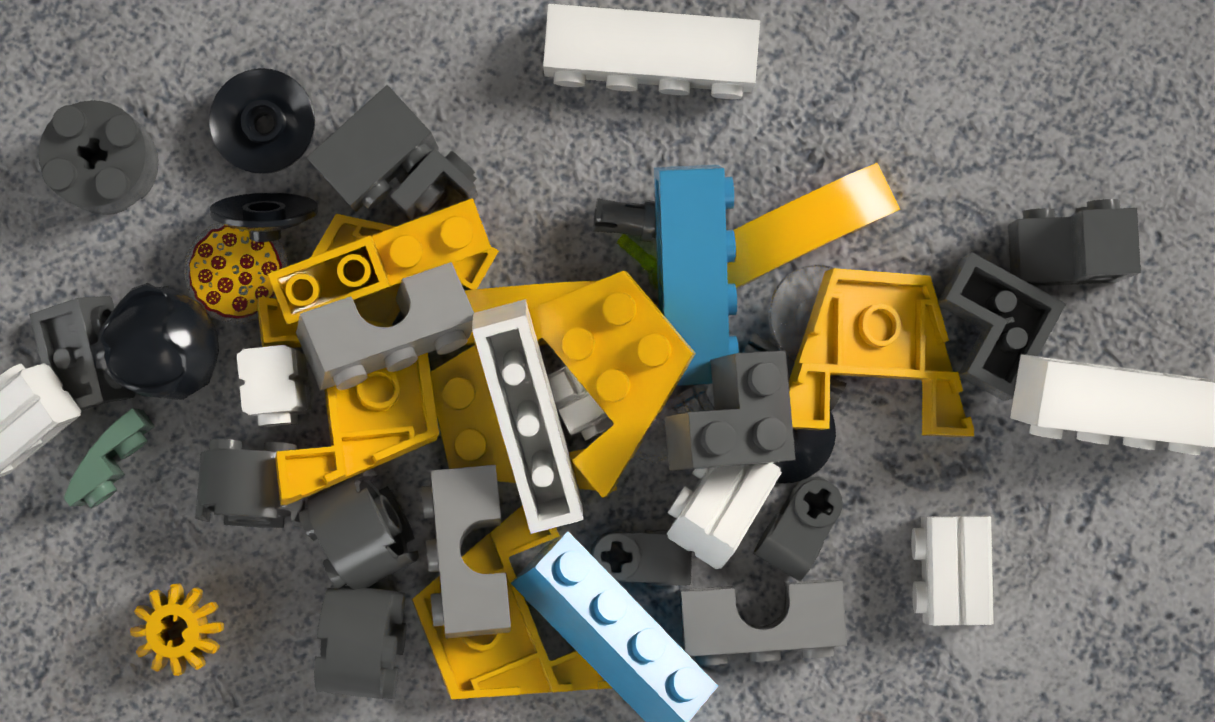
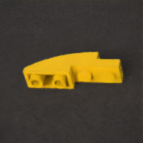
M471 198L268 274L285 321L289 325L299 320L300 313L350 296L353 301L400 284L403 278L450 262H458L492 248L474 200Z

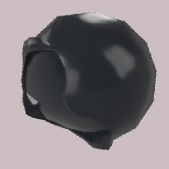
M145 283L132 288L120 300L100 329L98 341L91 345L95 367L102 369L124 388L143 397L184 400L210 383L218 359L219 342L212 318L202 304L169 286L155 287Z

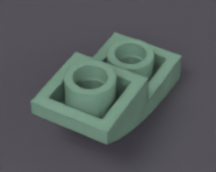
M131 408L116 420L90 448L79 464L65 493L64 499L70 507L83 506L87 503L92 509L110 498L117 491L113 483L125 474L113 457L118 454L121 460L137 452L148 442L144 434L155 427L144 410Z

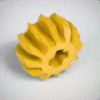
M180 583L171 584L168 590V598L159 589L149 593L153 608L145 605L136 607L134 613L147 623L146 625L132 627L130 635L133 637L146 636L148 643L139 646L136 654L138 657H143L154 651L156 655L151 667L154 671H161L170 659L173 675L179 676L185 673L187 661L196 670L206 665L201 650L211 654L218 652L220 645L207 637V635L223 631L224 623L218 621L208 623L206 616L216 612L218 605L213 601L200 608L198 604L203 595L202 589L198 587L193 588L184 598L182 585ZM172 616L174 622L183 619L188 626L182 632V637L185 640L183 643H181V637L171 639L167 631L173 626V622L170 619Z

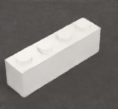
M548 4L543 62L544 76L554 77V84L566 87L585 86V80L606 81V88L617 91H636L638 84L659 85L658 91L669 95L690 94V88L711 89V96L715 98L741 99L743 92L752 93L756 83L760 20Z
M526 299L473 313L472 332L530 533L584 520L582 498Z
M1021 354L1010 418L1031 424L1029 434L1041 437L1062 439L1063 430L1077 431L1076 439L1091 443L1108 445L1110 435L1124 437L1123 445L1155 450L1156 441L1169 442L1168 450L1200 455L1202 446L1215 448V381L1199 377Z

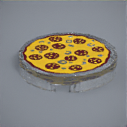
M218 222L210 225L194 239L185 256L184 280L189 296L202 304L210 316L224 323L247 324L259 319L258 297L277 299L268 274L291 264L285 248L279 240L271 242L252 241L249 239V231L232 228Z

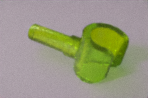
M623 234L616 244L641 264V267L648 272L650 285L658 291L657 259L653 255H649L626 234Z

